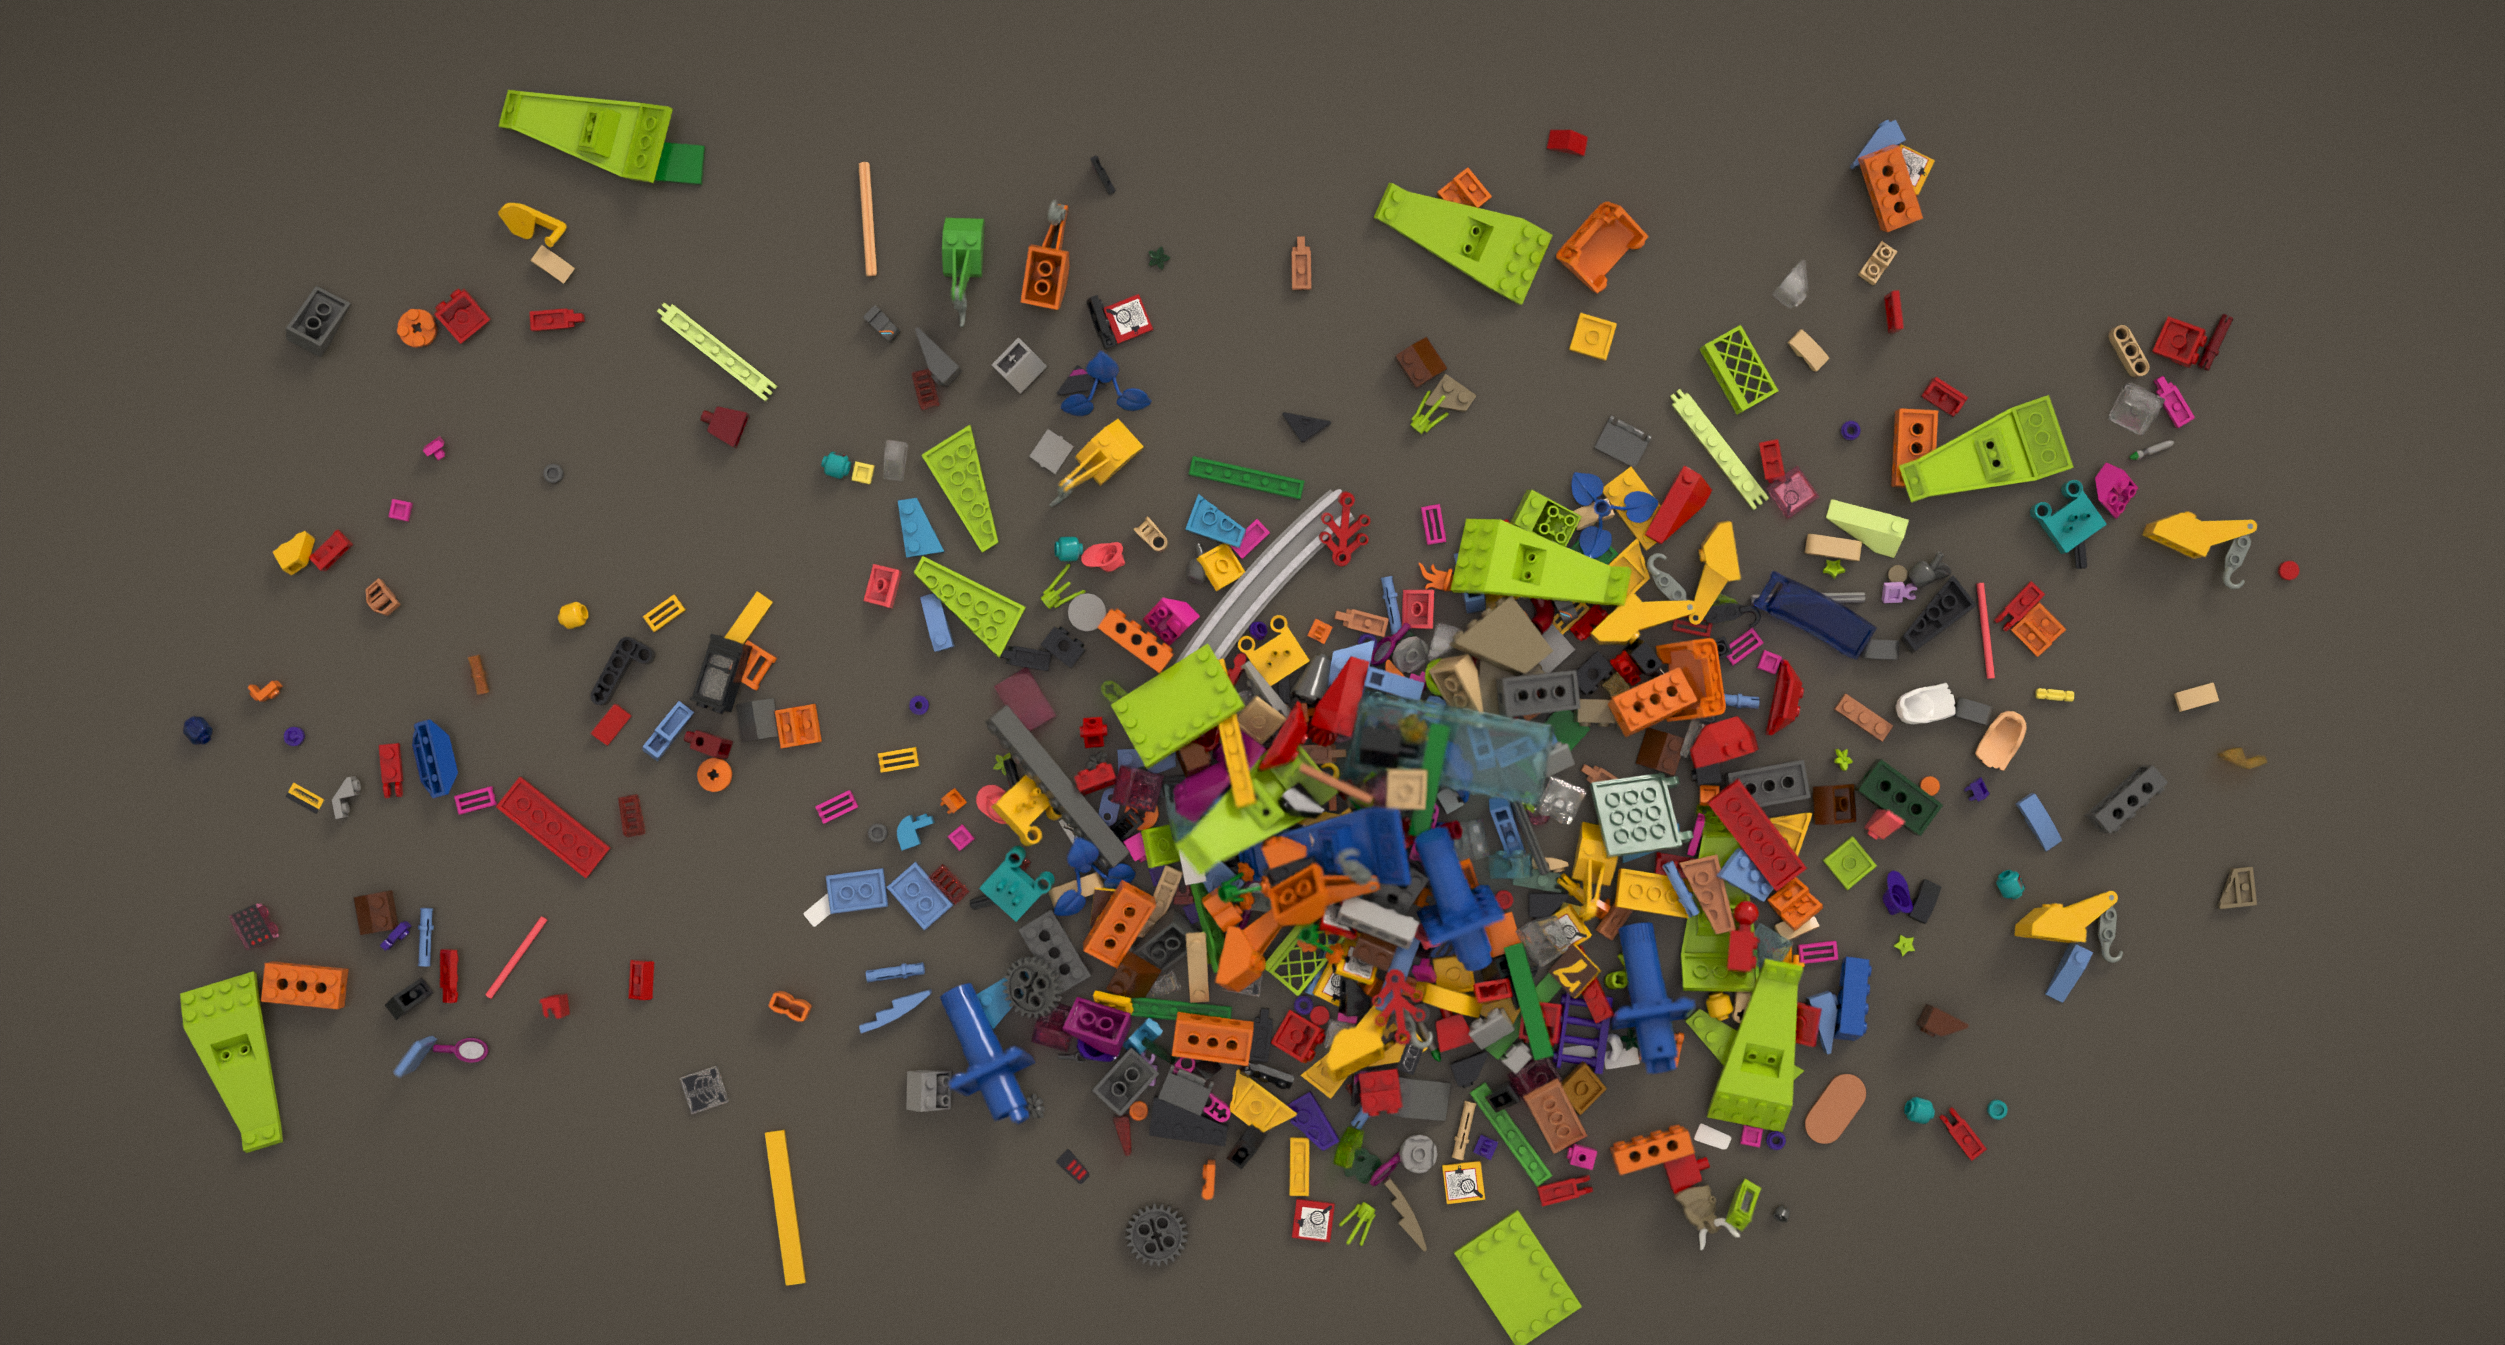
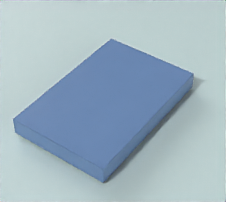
M914 862L887 886V889L923 930H926L953 906V903L917 862Z
M883 868L826 876L830 914L888 907Z
M429 1036L416 1041L398 1065L394 1074L401 1077L415 1071L438 1039Z

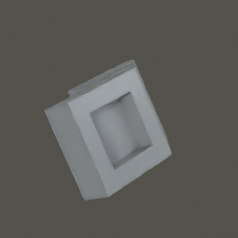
M356 776L347 777L332 799L335 819L349 817L350 808L348 802H345V798L360 795L361 785Z

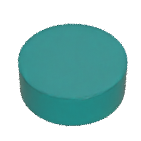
M1992 1100L1987 1106L1988 1115L1996 1120L2003 1119L2008 1111L2006 1104L2000 1100Z

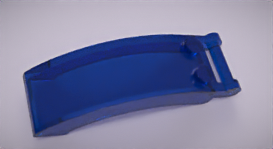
M1773 571L1767 585L1760 596L1754 600L1753 604L1767 611L1770 615L1814 635L1837 649L1843 655L1857 660L1876 631V626L1828 596ZM1780 582L1769 602L1765 603L1776 583Z

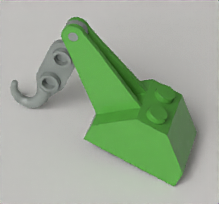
M945 218L943 227V275L953 277L952 300L954 309L958 310L959 326L961 328L965 324L967 298H965L964 292L970 277L982 278L984 219ZM956 277H961L959 287L956 286Z

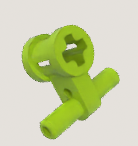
M1623 952L1618 954L1617 957L1624 966V969L1608 973L1605 976L1604 982L1608 989H1621L1628 983Z

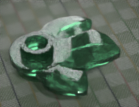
M1358 1147L1351 1153V1159L1345 1163L1344 1172L1346 1177L1355 1175L1359 1182L1367 1184L1371 1180L1372 1171H1376L1382 1163L1376 1155L1369 1154L1367 1149ZM1360 1155H1363V1156H1364L1363 1159L1358 1160V1157H1359Z

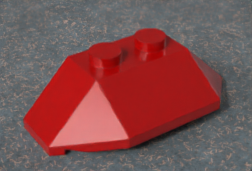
M1782 659L1779 664L1765 735H1774L1795 721V717L1798 718L1800 713L1798 702L1799 698L1802 699L1804 687H1802L1801 680L1788 660Z
M1297 701L1259 766V771L1263 772L1286 766L1290 761L1294 762L1299 754L1296 751L1300 744L1304 745L1309 736L1306 734L1308 728L1300 702Z
M1736 716L1705 725L1694 745H1692L1690 753L1694 767L1700 768L1753 753L1759 750L1754 731Z

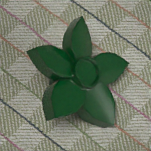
M1160 247L1157 253L1149 251V255L1153 258L1149 262V266L1157 264L1163 270L1164 262L1170 259L1168 255L1164 254L1163 247Z
M1628 1028L1627 1036L1620 1037L1621 1041L1626 1042V1051L1632 1047L1639 1048L1638 1041H1636L1637 1034H1634Z

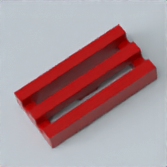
M1675 619L1673 620L1671 630L1710 638L1713 623L1708 622V626L1702 624L1695 625L1691 622ZM1677 624L1706 629L1707 632L1679 628Z

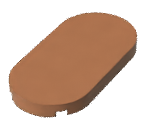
M1842 1074L1835 1076L1829 1082L1805 1117V1130L1811 1139L1818 1143L1828 1144L1840 1137L1866 1098L1865 1085L1858 1077L1852 1074Z

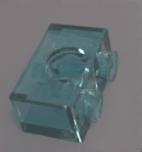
M1507 850L1496 851V854L1489 855L1490 879L1532 877V853H1524V850L1512 851L1513 854H1507Z

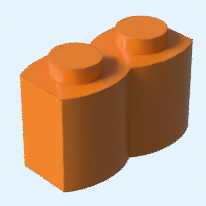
M1218 887L1201 900L1221 930L1226 932L1228 926L1233 927L1243 920L1241 916L1243 911L1237 903L1234 905L1232 902L1224 903L1221 901L1218 895Z
M784 991L775 992L768 1005L773 1011L781 1014L786 1013L795 1021H805L812 1009V1005L803 999H795L791 994Z

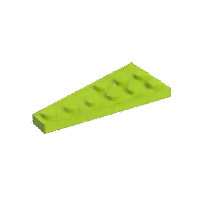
M968 425L923 453L922 457L983 553L998 544L999 541L971 425Z
M922 556L914 571V575L1000 658L1026 607Z
M1698 1008L1685 1022L1724 1066L1737 1031L1716 1018H1711L1708 1013ZM1795 1065L1794 1080L1804 1072V1070Z

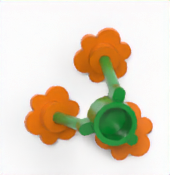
M1239 862V874L1228 881L1222 882V887L1218 889V895L1224 903L1239 902L1242 910H1250L1251 905L1254 903L1252 892L1260 890L1261 893H1264L1265 897H1270L1271 888L1267 877L1262 876V882L1259 883V886L1238 890L1231 883L1239 878H1242L1245 882L1253 881L1254 871L1249 867L1248 863Z
M1311 924L1309 928L1301 929L1297 945L1302 948L1303 952H1308V950L1314 952L1318 947L1327 952L1325 958L1329 960L1330 964L1341 962L1344 950L1340 943L1331 945L1329 948L1319 943V936L1316 929H1319V924ZM1324 931L1326 935L1333 934V933Z

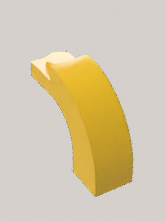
M1417 981L1415 990L1422 992L1423 998L1421 1001L1449 1011L1479 1018L1483 1004H1478L1475 996L1450 990L1429 982ZM1415 992L1413 997L1420 999V993Z

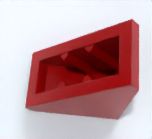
M1550 130L1547 149L1584 156L1588 137L1573 130Z
M1509 978L1473 984L1478 1004H1490L1513 997Z

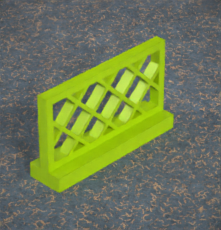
M1741 325L1699 348L1737 415L1778 392L1776 385ZM1737 331L1742 338L1740 344L1731 341L1732 334ZM1717 342L1726 343L1725 352H1719L1714 344ZM1730 345L1739 347L1737 357L1728 354ZM1742 349L1749 350L1751 353L1750 361L1740 358ZM1727 358L1736 360L1734 370L1727 368L1725 364ZM1739 361L1749 364L1747 373L1737 371ZM1752 365L1759 367L1761 371L1759 377L1750 375ZM1736 374L1746 377L1744 386L1736 383ZM1749 378L1758 380L1756 390L1747 387ZM1761 382L1768 383L1772 391L1768 393L1761 392ZM1746 391L1755 393L1753 402L1749 404L1744 397Z
M1317 920L1306 925H1296L1266 961L1265 969L1297 996H1300L1328 962L1326 958L1317 959L1316 951L1313 952V960H1303L1302 948L1295 947L1301 929L1309 928ZM1319 931V932H1317V933H1318V934H1323V933H1325V932H1324V931ZM1325 934L1326 945L1324 946L1329 948L1331 945H1335L1329 944L1328 935ZM1341 936V939L1337 943L1342 944L1346 940V937ZM1300 949L1301 961L1290 962V952ZM1314 962V972L1305 974L1304 963ZM1301 963L1302 974L1291 975L1290 964ZM1280 965H1288V976H1280L1275 972ZM1302 977L1303 985L1299 990L1292 986L1291 978Z

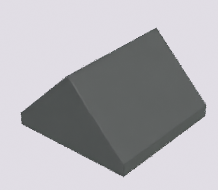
M774 698L736 704L742 742L779 736Z

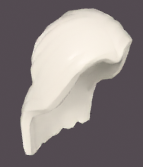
M1947 683L1914 689L1900 696L1896 703V712L1902 722L1913 725L1946 719L1954 716L1956 713L1954 695L1950 694V689H1947L1949 687Z

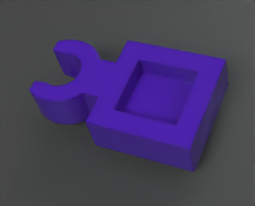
M407 921L401 922L388 938L382 942L380 947L385 951L389 950L397 940L400 939L402 941L409 935L410 932L408 930L412 926Z

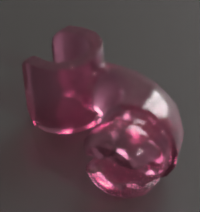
M1525 810L1530 815V823L1534 825L1546 824L1552 816L1550 812L1543 810L1541 815L1533 817L1531 811Z

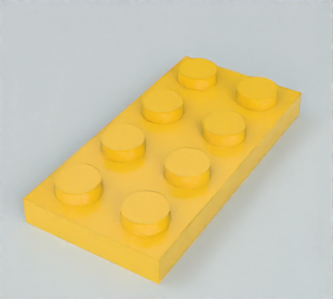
M1629 467L1605 485L1602 493L1605 498H1608L1611 505L1627 507L1624 499L1631 492L1641 491L1652 495L1632 467ZM1660 504L1652 516L1642 523L1631 521L1627 517V510L1614 509L1635 538L1639 540L1645 551L1657 543L1645 536V533Z
M1623 868L1619 869L1615 907L1685 919L1689 918L1682 903H1679V897L1668 876ZM1682 878L1689 893H1693V890L1687 879Z

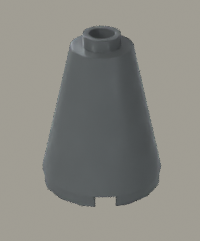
M1321 653L1312 656L1290 691L1289 697L1291 699H1294L1295 696L1299 699L1298 702L1307 703L1308 707H1316L1328 689L1331 665L1328 656Z

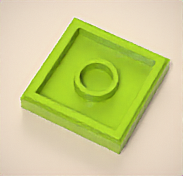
M1175 823L1141 830L1148 868L1181 861L1179 849L1176 847L1179 839Z
M1853 836L1822 860L1846 890H1849L1877 867Z

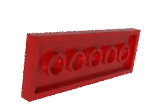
M522 777L517 779L496 806V808L584 878L589 877L611 849V847Z
M1736 779L1707 801L1776 892L1807 869L1739 779Z

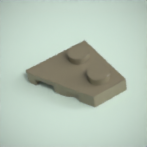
M1445 374L1424 405L1427 407L1433 406L1444 395L1445 399L1438 407L1446 410L1453 409L1459 412H1466L1477 395Z
M2253 867L2232 868L2221 895L2218 909L2257 905Z

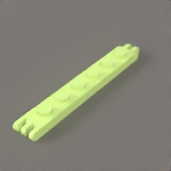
M665 303L662 304L667 311L663 312L661 309H658L657 312L662 315L661 320L759 397L767 401V396L762 393L765 391L771 395L773 392L767 387L770 385L773 389H776L777 385L672 304L669 307Z
M1680 389L1676 392L1680 399L1674 394L1670 396L1674 401L1672 404L1673 408L1748 505L1755 510L1757 507L1753 503L1754 500L1760 506L1763 502L1759 496H1762L1765 501L1769 497L1688 393L1684 395Z

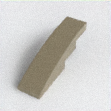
M1388 1176L1383 1182L1395 1195L1390 1201L1402 1215L1398 1219V1223L1425 1252L1427 1250L1414 1212L1401 1190Z

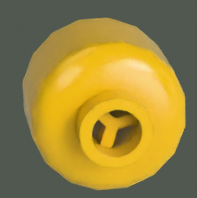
M579 602L562 606L558 614L560 624L564 625L567 629L580 627L588 619L587 608Z
M1723 991L1709 994V998L1706 999L1705 1003L1710 1017L1717 1018L1718 1021L1729 1018L1728 1014L1733 1011L1729 995L1723 993Z

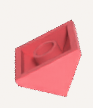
M873 564L864 601L893 609L902 571Z
M1403 590L1402 626L1406 622L1411 626V629H1433L1434 590Z

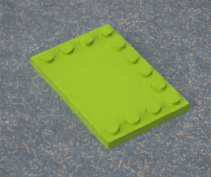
M1208 643L1111 704L1140 758L1148 769L1246 707Z
M1518 1209L1454 1251V1254L1515 1345H1526L1582 1307Z

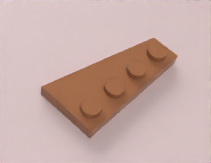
M1713 855L1679 863L1715 934L1735 930L1724 881L1716 877L1721 870L1718 856Z

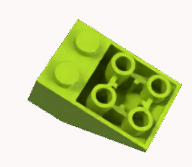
M1526 490L1510 524L1566 547L1582 516L1534 490Z

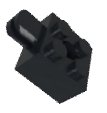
M1363 726L1359 764L1397 769L1399 758L1418 759L1420 745L1401 741L1402 732H1398L1395 729L1384 730L1375 726Z

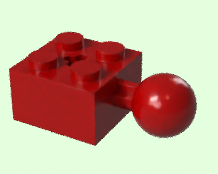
M1742 901L1734 909V918L1739 923V931L1731 930L1728 971L1751 973L1752 969H1756V956H1753V949L1757 950L1758 937H1754V932H1751V925L1758 919L1759 911L1757 906L1750 901Z

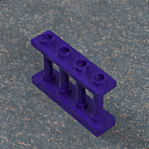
M1565 990V994L1561 995L1560 1005L1563 1006L1560 1021L1559 1043H1555L1558 1046L1557 1051H1554L1552 1063H1555L1556 1068H1561V1062L1580 1064L1583 1061L1590 1068H1593L1594 1073L1603 1074L1610 1018L1596 1024L1592 1019L1568 1016L1569 1005L1588 1006L1585 999H1573ZM1606 996L1612 1009L1613 997ZM1566 1025L1594 1027L1598 1030V1037L1589 1039L1565 1035ZM1564 1043L1591 1046L1593 1049H1596L1595 1057L1586 1058L1563 1054Z

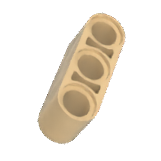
M2125 325L2111 329L2108 335L2109 340L2128 374L2133 378L2147 374L2150 367L2130 329ZM2117 330L2123 333L2122 339L2117 338ZM2126 347H2129V348L2132 349V355H2131V356H2128V355L2126 354V352H2125ZM2136 363L2142 367L2141 373L2135 370Z
M1807 534L1805 554L1860 561L1862 542Z
M1097 872L1080 878L1082 890L1080 895L1084 897L1094 894L1095 887L1105 888L1102 876ZM1077 879L1051 888L1048 891L1054 908L1063 893L1068 890H1075L1077 892Z

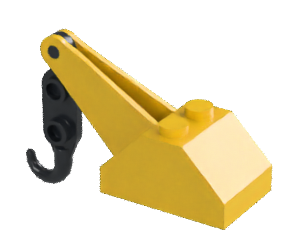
M1717 522L1702 542L1701 549H1698L1699 559L1702 562L1704 561L1705 565L1693 600L1697 605V609L1694 614L1688 616V619L1695 625L1701 623L1702 620H1706L1709 623H1719L1735 620L1743 614L1751 612L1755 615V621L1749 624V627H1755L1761 619V614L1752 605L1726 603L1712 606L1728 581L1741 579L1732 522Z

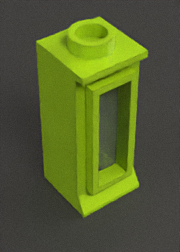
M1744 1179L1735 1190L1725 1222L1742 1231L1751 1222L1756 1201L1762 1188Z

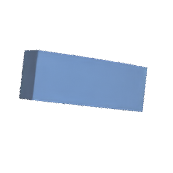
M678 701L657 726L652 736L642 746V751L658 762L683 730L694 712Z
M2030 793L2016 803V806L2025 817V822L2045 851H2048L2062 841L2054 823L2035 793Z

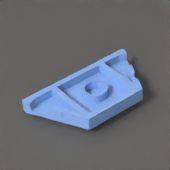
M1368 641L1333 651L1328 688L1332 685L1350 656L1369 661V668L1375 641ZM1366 686L1363 688L1360 706L1363 705Z

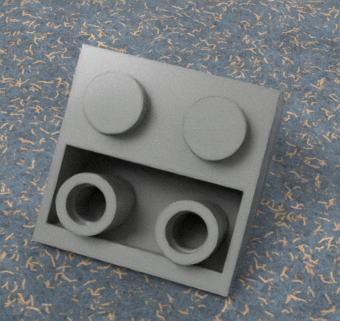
M1019 338L992 364L993 368L1020 394L1047 368L1042 360Z
M1557 742L1550 746V750L1546 752L1541 750L1532 754L1529 762L1538 781L1575 765L1567 743Z
M1494 1008L1487 1013L1488 1016L1482 1019L1480 1017L1471 1023L1469 1035L1481 1050L1515 1030V1026L1504 1008Z
M907 1071L906 1110L926 1112L951 1109V1087L949 1082L952 1081V1071Z

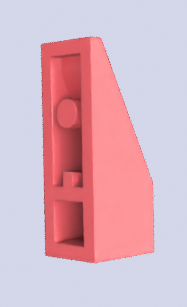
M1876 809L1864 828L1868 830L1867 835L1873 839H1885L1902 826L1904 821L1890 811Z

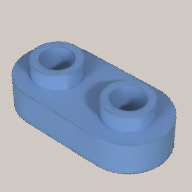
M1109 788L1104 791L1098 813L1108 826L1116 822L1122 798L1121 793L1115 788ZM1110 794L1115 796V800L1112 802L1108 800ZM1105 813L1111 814L1110 820L1104 819Z

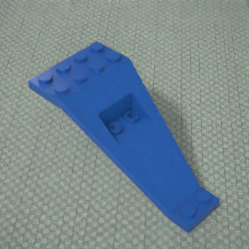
M1367 807L1275 836L1281 835L1307 847V855L1304 858L1315 855L1316 864L1322 868L1323 876H1347L1337 861L1338 855L1345 850H1356L1359 852L1358 855L1350 854L1345 859L1348 861L1354 860L1371 872V876L1378 877L1379 884L1408 885L1411 883L1398 808ZM1309 833L1311 834L1312 838L1314 839V843H1313L1312 846H1311V840H1310V835H1309ZM1264 840L1238 852L1240 862L1248 863L1249 867L1253 869V881H1262L1261 877L1264 876L1262 870L1269 867L1261 849Z

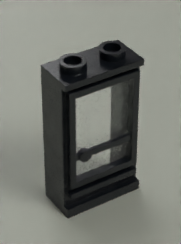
M711 634L710 643L693 696L690 697V700L696 701V705L707 709L708 706L713 707L712 711L723 714L724 711L732 712L752 646Z

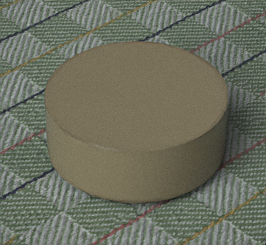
M1901 565L1892 566L1887 572V578L1890 582H1905L1908 575L1907 570Z

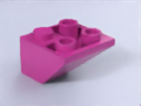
M2106 462L2095 477L2098 499L2112 517L2117 519L2124 511L2130 499L2136 494L2138 487L2124 470Z
M1162 598L1143 620L1170 646L1200 616L1187 602Z

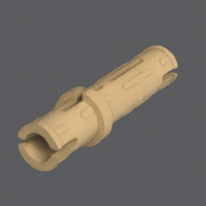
M1464 1101L1458 1133L1454 1138L1456 1142L1452 1158L1464 1160L1466 1145L1469 1144L1468 1136L1476 1103Z

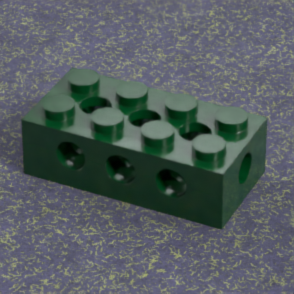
M1882 759L1875 760L1854 789L1881 810L1890 811L1904 821L1903 826L1917 836L1923 834L1943 806V804ZM1882 781H1885L1887 785L1884 791L1880 789ZM1898 792L1902 795L1900 802H1897L1895 799ZM1913 804H1916L1917 811L1913 814L1911 812V806Z

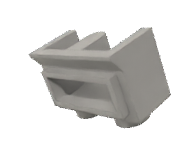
M1519 1041L1518 1043L1515 1042V1044L1512 1043L1507 1051L1504 1052L1505 1055H1502L1500 1059L1517 1074L1532 1056L1529 1054L1530 1049L1522 1041Z

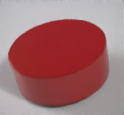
M2285 561L2280 564L2278 574L2284 580H2293L2299 574V566L2293 561Z
M1500 890L1494 895L1501 909H1508L1513 904V896L1506 890Z
M1322 1005L1315 1006L1310 1012V1018L1314 1024L1323 1025L1329 1020V1011Z

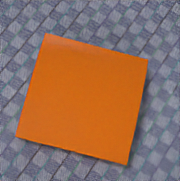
M1468 167L1437 192L1438 197L1442 200L1480 208L1492 197Z
M2040 602L2011 628V631L2037 657L2050 647L2052 642L2066 630Z
M816 704L775 710L781 748L822 742Z
M1797 877L1767 899L1775 912L1794 931L1823 909V904L1809 893V888Z
M1512 912L1504 913L1505 919L1485 926L1492 946L1491 957L1505 954L1504 947L1521 943Z

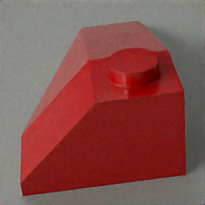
M1686 466L1682 467L1650 523L1645 536L1662 544L1705 505L1712 489L1700 474Z
M1350 656L1332 685L1327 689L1325 695L1317 703L1310 725L1351 737L1369 661Z

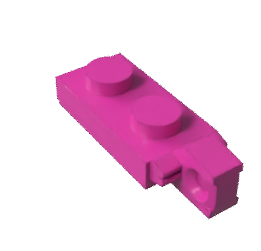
M2164 376L2154 380L2158 388L2156 391L2157 397L2176 428H2180L2195 418L2176 385L2174 386L2172 382L2167 383Z

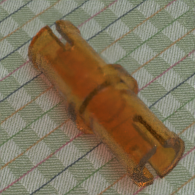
M480 655L468 657L472 671L471 678L474 679L477 695L489 692L485 678L487 674L483 670Z

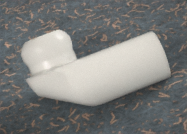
M1610 1033L1608 1034L1607 1042L1610 1043L1612 1051L1608 1059L1616 1063L1623 1050V1044L1617 1034Z

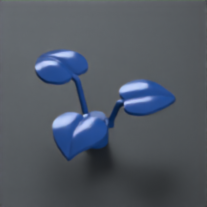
M1100 350L1086 366L1087 373L1095 378L1089 397L1086 398L1083 394L1069 396L1062 402L1061 409L1075 416L1090 414L1094 408L1093 403L1090 401L1093 398L1099 380L1103 383L1113 381L1119 396L1117 405L1122 409L1128 411L1140 410L1150 405L1152 400L1149 399L1145 392L1136 388L1126 389L1121 393L1116 381L1119 367L1107 354Z
M1575 472L1573 474L1571 485L1575 500L1583 506L1590 505L1594 500V511L1599 515V528L1595 526L1586 527L1581 532L1579 538L1584 555L1595 559L1602 556L1611 546L1612 535L1609 531L1602 530V518L1608 516L1612 509L1627 510V517L1631 521L1642 523L1652 516L1659 505L1655 497L1641 491L1631 492L1625 497L1624 502L1627 507L1610 505L1605 500L1597 499V497L1602 495L1604 489L1603 482L1599 477L1587 473Z
M1075 837L1073 846L1067 856V862L1071 867L1075 868L1078 890L1077 892L1075 890H1068L1063 893L1055 905L1054 914L1057 916H1070L1083 909L1086 899L1083 895H1080L1082 892L1080 872L1087 873L1093 868L1106 879L1104 882L1105 888L1116 889L1121 880L1130 884L1135 877V871L1127 864H1117L1109 869L1108 875H1105L1093 864L1099 855L1097 847L1087 840Z

